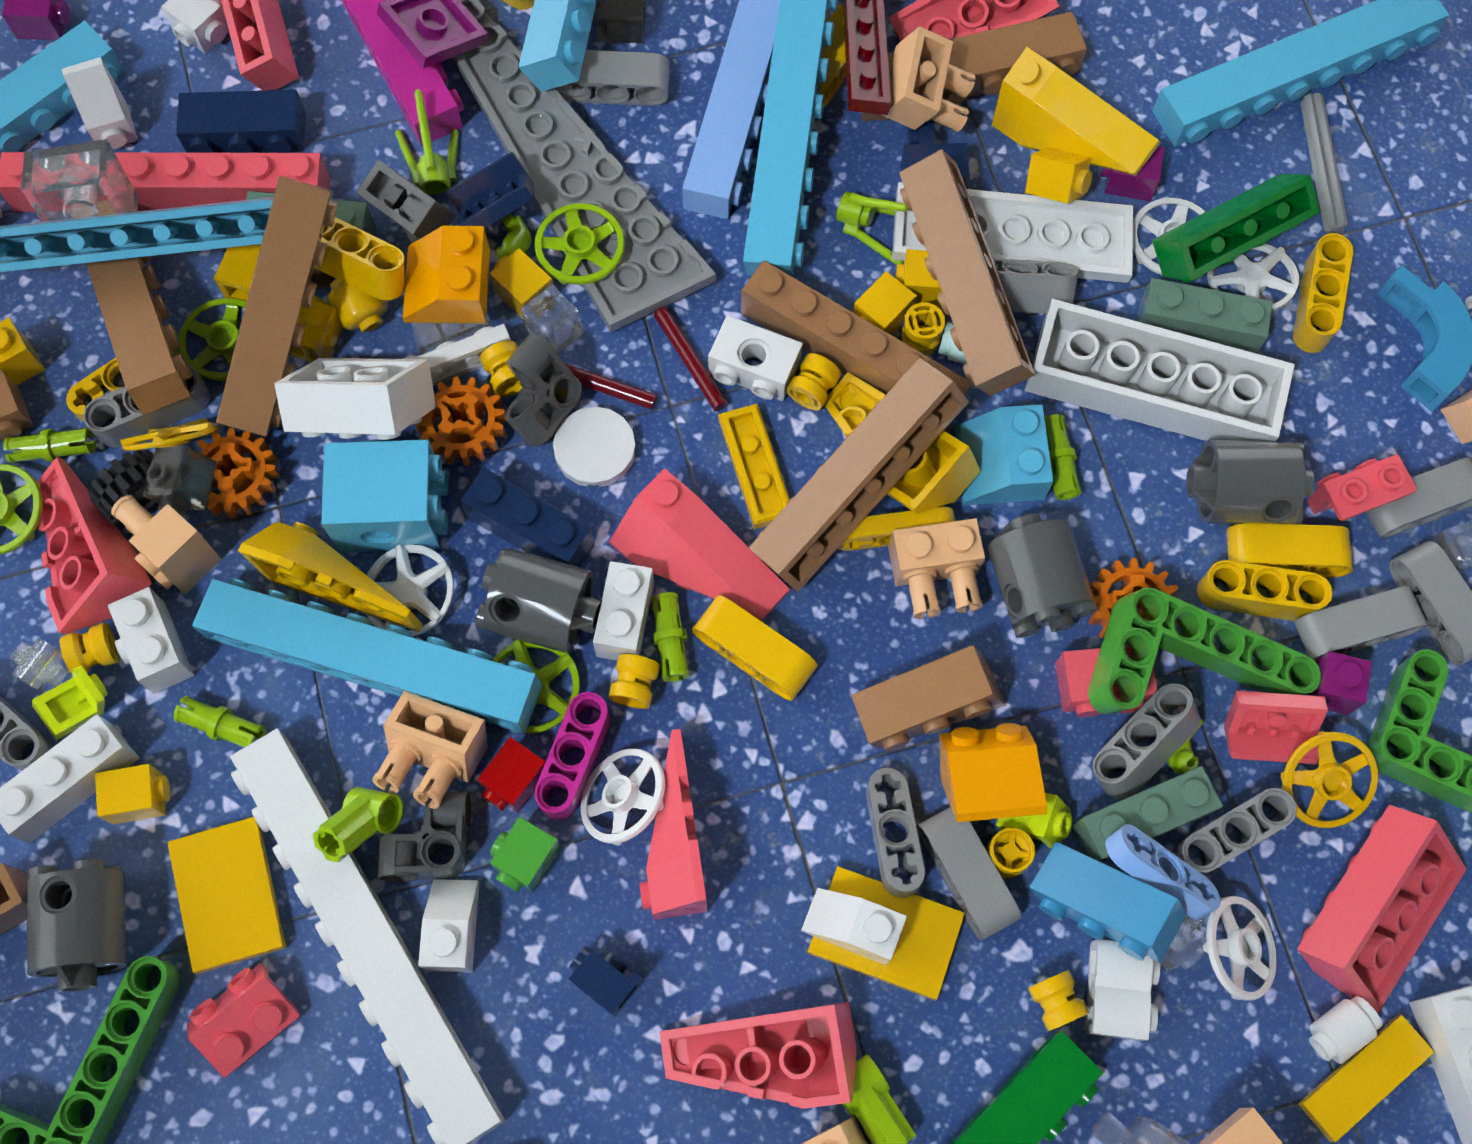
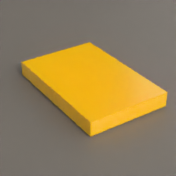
M254 817L167 842L192 972L194 974H201L286 948L261 827Z
M837 866L829 887L830 891L863 898L906 915L903 929L892 959L887 965L814 936L811 939L807 954L936 1001L965 913L915 894L906 898L895 897L884 888L882 882Z

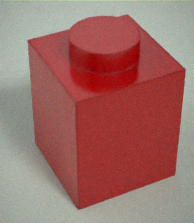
M509 737L477 779L485 789L482 797L501 811H504L509 806L518 813L535 791L545 761L515 739Z

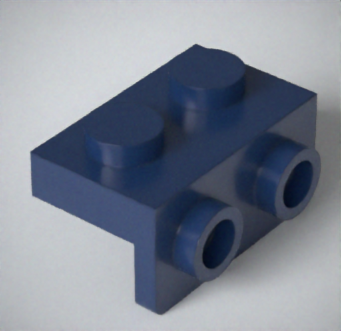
M510 152L448 189L447 196L459 212L457 226H484L485 233L487 234L498 225V220L508 214H511L513 217L517 216L531 206V201L534 200V183L515 153Z

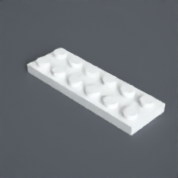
M898 182L896 190V202L904 203L900 194V189L904 188L903 182ZM967 189L992 258L1062 262L1071 264L1078 269L1077 278L1123 283L1130 281L1133 266V205L1075 200L1066 204L1033 195ZM909 209L905 212L895 210L892 260L904 261L907 249L927 251L925 245L918 241L914 233L912 224L917 221L913 211Z

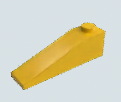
M1026 47L1002 81L992 126L1023 148L1042 150L1051 147L1091 157L1090 163L1094 166L1136 176L1161 143L1142 127L1028 47Z
M848 372L827 395L828 399L824 406L847 437L866 418L873 407L884 398L885 394ZM943 430L889 490L887 495L916 514L954 503L981 470L970 447Z
M276 521L242 542L238 549V552L272 583L417 632L421 630L423 624L410 609L317 536L318 532L308 525L295 522L292 527Z

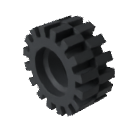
M145 449L144 452L142 450H134L133 455L128 451L122 454V460L118 461L115 458L109 462L112 466L108 470L102 468L98 473L101 478L92 481L91 485L94 488L89 489V495L93 504L112 525L124 528L125 525L111 514L114 504L126 495H132L148 512L153 511L155 513L160 509L158 504L160 502L166 503L169 499L167 494L173 492L174 486L172 484L175 483V478L150 450Z

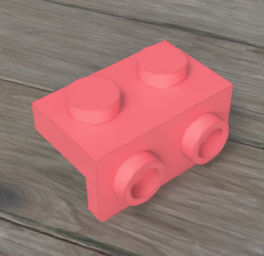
M1396 454L1377 461L1376 458L1370 459L1355 467L1352 472L1344 475L1334 473L1317 482L1318 489L1308 498L1307 502L1314 515L1333 508L1338 519L1345 521L1412 495L1417 490V487L1401 458Z
M1236 691L1224 723L1230 757L1244 760L1288 762L1291 755L1301 744L1318 734L1328 711L1325 697ZM1318 746L1308 751L1299 763L1317 764L1319 760Z
M262 963L252 970L245 968L228 983V990L214 1001L211 998L203 1001L189 1016L190 1020L187 1023L189 1041L223 1078L227 1077L300 1016L294 1004L271 980L268 970Z

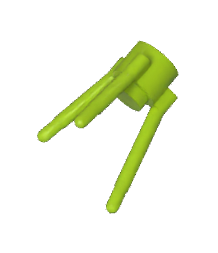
M417 89L415 91L416 108L424 155L419 158L418 164L403 132L398 129L395 131V135L412 173L413 184L427 194H441L450 189L451 183L457 181L455 165L459 131L453 129L451 132L447 162L443 160L440 154L433 153L423 93L420 89Z
M846 191L840 200L836 214V220L845 224L843 233L856 237L895 265L904 263L901 260H892V251L864 233L860 228L862 226H870L875 212L895 216V210L907 211L906 205L889 200L865 197Z

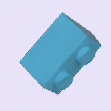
M1042 404L1000 407L954 426V437L970 447L981 470L961 494L962 506L1045 500L1053 484V476Z

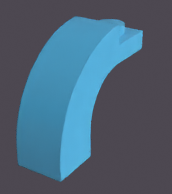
M1401 265L1377 295L1406 317L1421 335L1424 348L1421 363L1401 384V387L1428 410L1433 412L1461 383L1471 367L1472 319L1461 298L1445 281L1433 291L1424 283L1421 277L1411 273Z

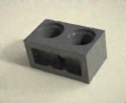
M379 159L356 191L357 194L420 239L441 226H450L456 217L455 213Z

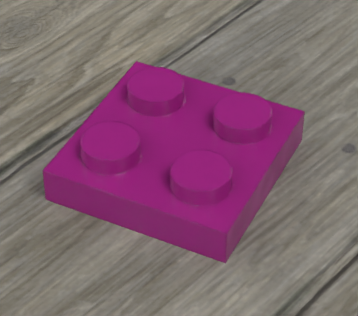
M385 0L379 2L377 15L423 69L486 43L487 31L460 0Z

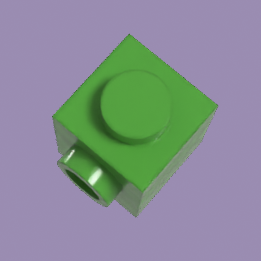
M518 817L509 833L503 831L497 837L490 850V855L493 856L490 864L499 872L495 879L517 893L522 886L534 892L561 848L559 841L523 818Z

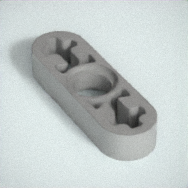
M881 768L872 774L866 788V799L881 880L884 888L891 895L906 898L914 895L920 888L925 877V868L907 780L896 769ZM882 782H887L891 789H897L891 799L892 810L886 812V795L884 792H877ZM888 822H898L905 827L907 838L899 843L891 842L884 836L883 826ZM904 852L905 854L902 859L904 870L907 873L913 872L914 874L911 876L908 884H903L900 877H893L899 864L897 855Z

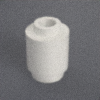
M1355 996L1351 1000L1343 999L1310 1025L1312 1037L1309 1040L1314 1050L1324 1060L1330 1061L1333 1059L1337 1063L1343 1064L1377 1037V1030L1382 1027V1021L1374 1008L1363 998Z

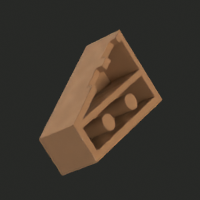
M974 645L851 695L869 744L878 749L883 747L885 751H892L907 745L909 738L924 733L925 735L935 734L947 729L951 724L975 718L1006 706L987 658Z

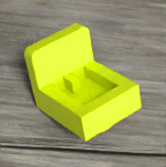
M80 665L72 669L71 679L32 700V707L57 741L78 729L96 714L99 716L103 715L104 697L108 694L99 677L94 673L89 676Z
M1045 793L1047 814L997 819L996 826L1000 830L1005 828L1023 830L1031 839L1042 841L1049 849H1052L1055 842L1061 844L1062 840L1067 838L1071 831V809L1057 795Z

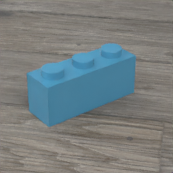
M1055 842L1029 887L1039 901L1038 908L1060 921L1066 916L1078 922L1077 927L1092 938L1102 940L1106 936L1118 942L1119 949L1140 961H1143L1145 956L1161 963L1186 917V913L1178 898L1058 842Z

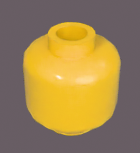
M337 278L330 284L332 290L328 294L327 301L330 306L336 308L338 320L343 328L347 330L360 329L362 333H368L383 324L384 321L381 316L388 309V300L377 299Z

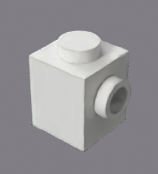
M168 0L161 6L178 40L187 47L195 46L204 54L216 44L222 42L229 32L220 0Z

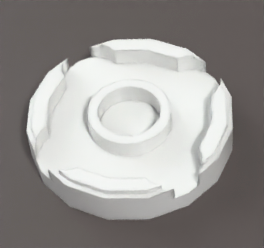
M595 406L577 410L567 416L556 429L553 441L558 467L566 478L577 485L589 487L588 485H599V487L611 485L624 477L633 465L636 449L633 430L624 417L611 409Z

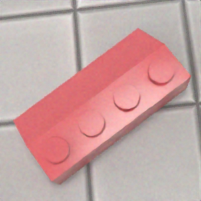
M1389 805L1382 817L1373 824L1368 839L1359 853L1350 860L1345 875L1336 889L1327 896L1323 909L1313 925L1306 929L1297 948L1316 974L1351 999L1355 996L1363 998L1374 1008L1377 1014L1467 870L1438 821Z

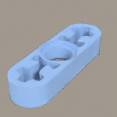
M1126 824L1106 839L1107 852L1119 868L1133 878L1178 898L1189 917L1201 920L1220 907V895L1216 887L1206 876L1135 826Z

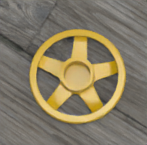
M206 418L174 427L150 428L146 434L120 439L122 449L125 451L154 447L155 449L171 448L190 442V439L215 432L218 429V424L210 423ZM152 439H153L152 442L142 443V442L149 441V440H152Z
M1322 731L1305 741L1294 751L1280 778L1282 780V790L1288 792L1293 799L1292 784L1308 786L1314 789V794L1306 814L1302 812L1296 803V817L1314 827L1334 828L1353 821L1369 806L1377 789L1378 768L1373 753L1358 738L1342 732ZM1331 741L1350 743L1360 749L1362 754L1339 764L1335 761ZM1318 745V768L1316 770L1295 771L1303 756ZM1369 765L1371 782L1368 793L1362 801L1351 789V776L1361 768ZM1328 800H1340L1353 810L1349 815L1337 820H1318L1319 814Z

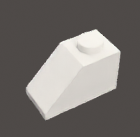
M101 57L62 69L63 76L84 125L100 152L118 149L125 144L138 141L127 102Z
M433 880L422 918L418 963L420 968L429 972L473 973L479 895L478 880Z
M817 888L801 931L887 965L892 959L907 916L863 898Z

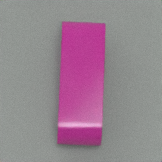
M580 693L570 702L537 782L534 793L536 802L543 814L551 820H566L576 811L608 732L610 717L604 699L596 693ZM586 708H596L601 712L598 721L590 725L579 722L578 716ZM576 747L585 752L584 758L577 765L571 766L562 762V756L569 748ZM563 788L567 790L568 799L561 806L551 807L545 803L546 796L552 789Z

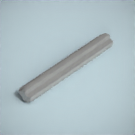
M1308 93L1300 104L1323 227L1328 234L1340 233L1347 227L1348 220L1325 100L1321 93Z

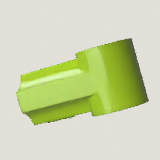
M358 786L352 788L344 799L342 809L322 823L319 829L313 833L315 848L324 854L326 860L340 862L376 832L384 834L394 832L403 816V802L397 794Z
M866 1054L858 1059L855 1064L853 1102L842 1105L851 1117H856L872 1144H907L916 1134L890 1096V1087L871 1057Z

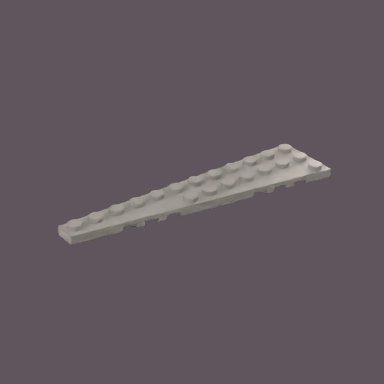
M460 0L487 31L488 35L484 45L452 58L507 154L510 152L515 153L534 183V201L544 218L563 206L585 203L608 211L619 222L623 230L625 248L616 271L594 283L583 284L610 333L657 311L661 307H665L715 283L716 273L686 239L683 240L671 226V221L663 212H659L648 200V195L639 184L635 185L627 176L619 161L605 149L600 139L555 88L541 92L518 68L522 50L519 51L509 40L507 32L499 24H495L479 0ZM577 210L582 225L589 227L591 230L608 222L605 217L596 212ZM565 213L557 216L549 223V227L555 237H563L568 229ZM616 231L597 243V248L610 260L614 257L617 249ZM582 259L575 272L577 276H585L596 273L603 268L588 259Z

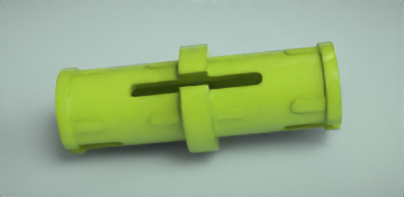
M1054 414L1046 416L1044 419L1053 476L1054 496L1056 500H1070L1082 494L1074 463L1077 459L1076 451L1070 445L1064 415Z
M88 427L63 432L45 429L41 430L38 435L6 437L3 442V451L13 450V453L5 454V458L9 463L35 459L53 462L56 457L60 458L61 456L94 454L96 451V440L87 441V438L95 436Z
M674 592L659 593L660 599H658L657 595L651 597L656 623V632L653 634L654 644L658 645L660 652L662 680L665 682L682 681V678H689L690 674L684 644L687 641L686 629H682L678 594Z
M184 696L180 699V703L186 705V708L177 705L174 711V721L206 732L209 739L217 742L224 739L245 748L253 743L254 739L258 740L266 735V727L264 725L235 716L230 708L224 706L215 708L194 700L190 696Z

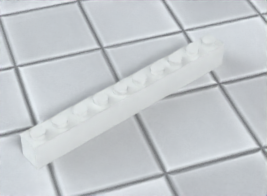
M277 728L231 755L230 758L237 769L231 773L234 782L243 795L250 793L257 807L251 810L252 814L265 833L271 830L278 844L272 847L282 867L285 870L293 869L299 880V883L294 885L296 894L307 909L311 906L314 907L321 920L315 924L320 937L327 947L335 945L343 959L337 963V967L344 980L350 987L356 984L363 995L364 1000L359 1003L362 1013L372 1027L379 1024L387 1040L382 1042L381 1045L387 1058L395 1068L401 1064L410 1081L404 1084L408 1096L417 1109L424 1105L433 1121L427 1125V1129L435 1144H473L505 1123L506 1120L353 851L340 862L326 860L324 854L315 848L313 833L319 829L322 823L332 817V814L289 739Z

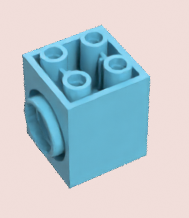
M373 439L361 442L324 443L321 525L340 553L390 551L400 544L421 545L432 550L441 549V535H447L448 533L447 511L441 510V496L448 495L447 471H442L440 455H434L429 440L391 441Z

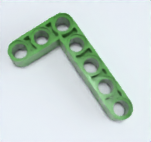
M1148 587L1123 596L1114 604L1089 685L1088 697L1093 708L1102 714L1109 715L1136 708L1145 697L1158 648L1265 693L1299 695L1311 693L1320 684L1321 672L1317 663L1305 654L1160 590ZM1137 604L1143 609L1144 618L1138 614ZM1176 621L1179 623V625H1180V627H1181V630H1182L1181 635L1179 634V632H1178L1177 629H1176V626H1175V622H1176ZM1214 638L1218 642L1219 651L1216 649L1214 645ZM1125 643L1131 649L1132 659L1125 652ZM1252 655H1253V657L1255 658L1256 667H1255V665L1253 664ZM1290 673L1292 674L1293 682L1291 681ZM1113 683L1120 691V700H1117L1113 694Z
M1429 649L1419 650L1397 665L1394 670L1367 747L1375 757L1378 772L1472 813V756L1427 736L1448 677L1449 668L1446 660L1438 652ZM1414 666L1423 670L1427 678L1426 681H1423L1416 675ZM1401 704H1405L1410 708L1413 720L1407 718L1402 713ZM1387 742L1393 743L1398 748L1399 759L1393 757L1388 752ZM1429 760H1432L1439 766L1441 777H1437L1432 773L1429 767Z
M152 956L140 957L132 962L51 1124H47L0 1103V1144H16L18 1135L24 1129L29 1134V1144H104L179 990L181 974L177 966L169 961ZM159 967L162 976L160 984L154 990L149 991L146 987L147 975L151 970ZM136 1011L139 1015L140 1023L137 1030L128 1036L125 1032L124 1023L128 1015ZM114 1056L118 1068L113 1078L107 1081L103 1076L102 1068L105 1061L109 1057ZM90 1101L95 1107V1115L92 1122L88 1126H84L80 1119V1113L83 1106Z

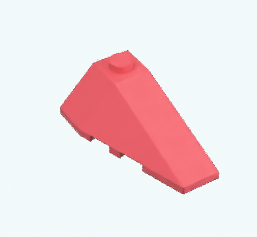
M917 0L889 16L888 19L900 42L919 26L946 39H953L1041 19L1059 9L1060 6L1057 0Z
M56 457L38 480L43 497V511L38 529L46 532L47 551L41 554L42 567L50 568L52 586L45 589L46 602L58 632L69 634L111 619L112 616L108 604L143 590L152 583L146 570L134 559L138 555L135 549L117 526L112 525L90 500L91 496L88 489L66 461Z
M665 468L635 497L609 541V544L633 565L652 568L653 576L654 574L675 582L676 586L688 591L691 589L713 599L717 595L724 596L760 621H763L790 592V589L695 493Z
M681 729L671 731L664 769L665 792L662 800L664 808L657 812L646 867L648 881L639 882L643 910L652 908L654 920L707 912V900L689 792Z
M849 1002L659 1031L666 1079L716 1090L724 1089L747 1094L748 1097L757 1099H770L803 1109L853 1102L857 1047Z

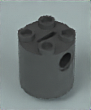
M1208 440L1203 445L1198 457L1188 468L1186 491L1189 498H1196L1198 514L1201 521L1206 524L1268 523L1301 525L1304 497L1310 496L1314 490V473L1312 470H1305V447L1301 442Z
M1039 514L1020 516L1011 520L987 546L1016 638L1036 634L1040 631L1041 627L1050 626L1051 632L1063 631L1076 625L1074 618L1085 617L1098 611L1069 521L1063 519L1044 521L1040 518Z
M502 548L496 564L489 563L485 570L482 588L487 589L488 593L486 602H482L478 609L475 625L491 633L570 654L578 642L581 631L593 634L596 629L602 600L592 596L594 574L592 570L511 548Z
M84 859L75 861L74 869L58 871L57 866L30 868L29 879L27 880V975L41 978L57 977L59 992H74L97 988L99 973L110 972L127 966L125 874L122 872V867L116 865L104 866V860Z

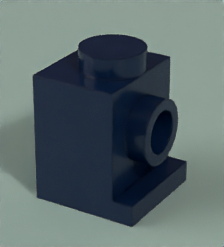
M585 946L569 966L574 971L569 980L613 1017L618 1014L643 982L641 976L633 971L629 978L623 975L628 967L608 950L600 956L593 949L591 950L588 946Z

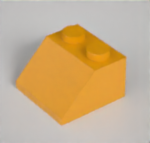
M441 226L408 246L403 306L404 323H486L490 248L484 226Z
M1004 723L996 728L981 730L971 727H960L952 732L939 733L940 780L956 822L1047 814V802L1037 746L1026 725L1020 726L1014 723Z

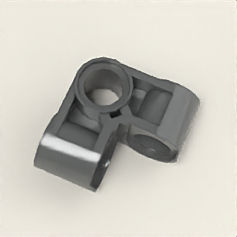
M530 333L506 362L508 368L520 381L519 384L523 388L507 409L505 420L527 445L536 447L552 437L558 425L571 409L578 404L582 388L579 379L561 360L555 348L541 336Z
M446 791L437 809L429 808L432 800L429 798L424 809V825H421V831L414 832V834H380L378 879L389 882H410L423 879H452L460 875L467 864L468 831L471 823V798L469 791ZM453 846L454 855L450 862L444 865L434 864V855L439 848Z

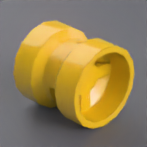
M920 302L910 307L904 318L901 341L926 356L935 352L940 344L941 334L945 326V317L942 310L936 305L927 302Z
M506 340L492 344L479 357L484 370L492 376L490 384L495 395L500 397L513 396L518 394L523 388L519 384L520 381L506 364L507 360L518 348L517 343L514 341Z
M809 353L800 365L801 372L799 376H794L786 387V392L799 405L816 411L820 410L828 399L826 392L837 384L841 377V371L829 359L819 354Z
M105 622L91 626L87 633L79 634L73 632L60 636L61 653L71 674L72 669L80 665L88 673L92 666L100 664L106 667L120 661V655L115 645V636L109 625Z
M620 654L615 666L618 672L617 680L611 684L608 698L615 703L627 707L648 709L653 697L650 687L652 681L657 679L660 668L659 663L639 655Z
M1005 828L999 831L985 848L1002 879H1012L1020 875L1033 862L1035 856V845L1031 837L1025 831L1018 828Z
M1070 970L1028 988L1033 1001L1039 1003L1045 1011L1042 1021L1047 1031L1056 1029L1090 1013L1085 1001L1081 998H1076L1074 994L1075 980Z

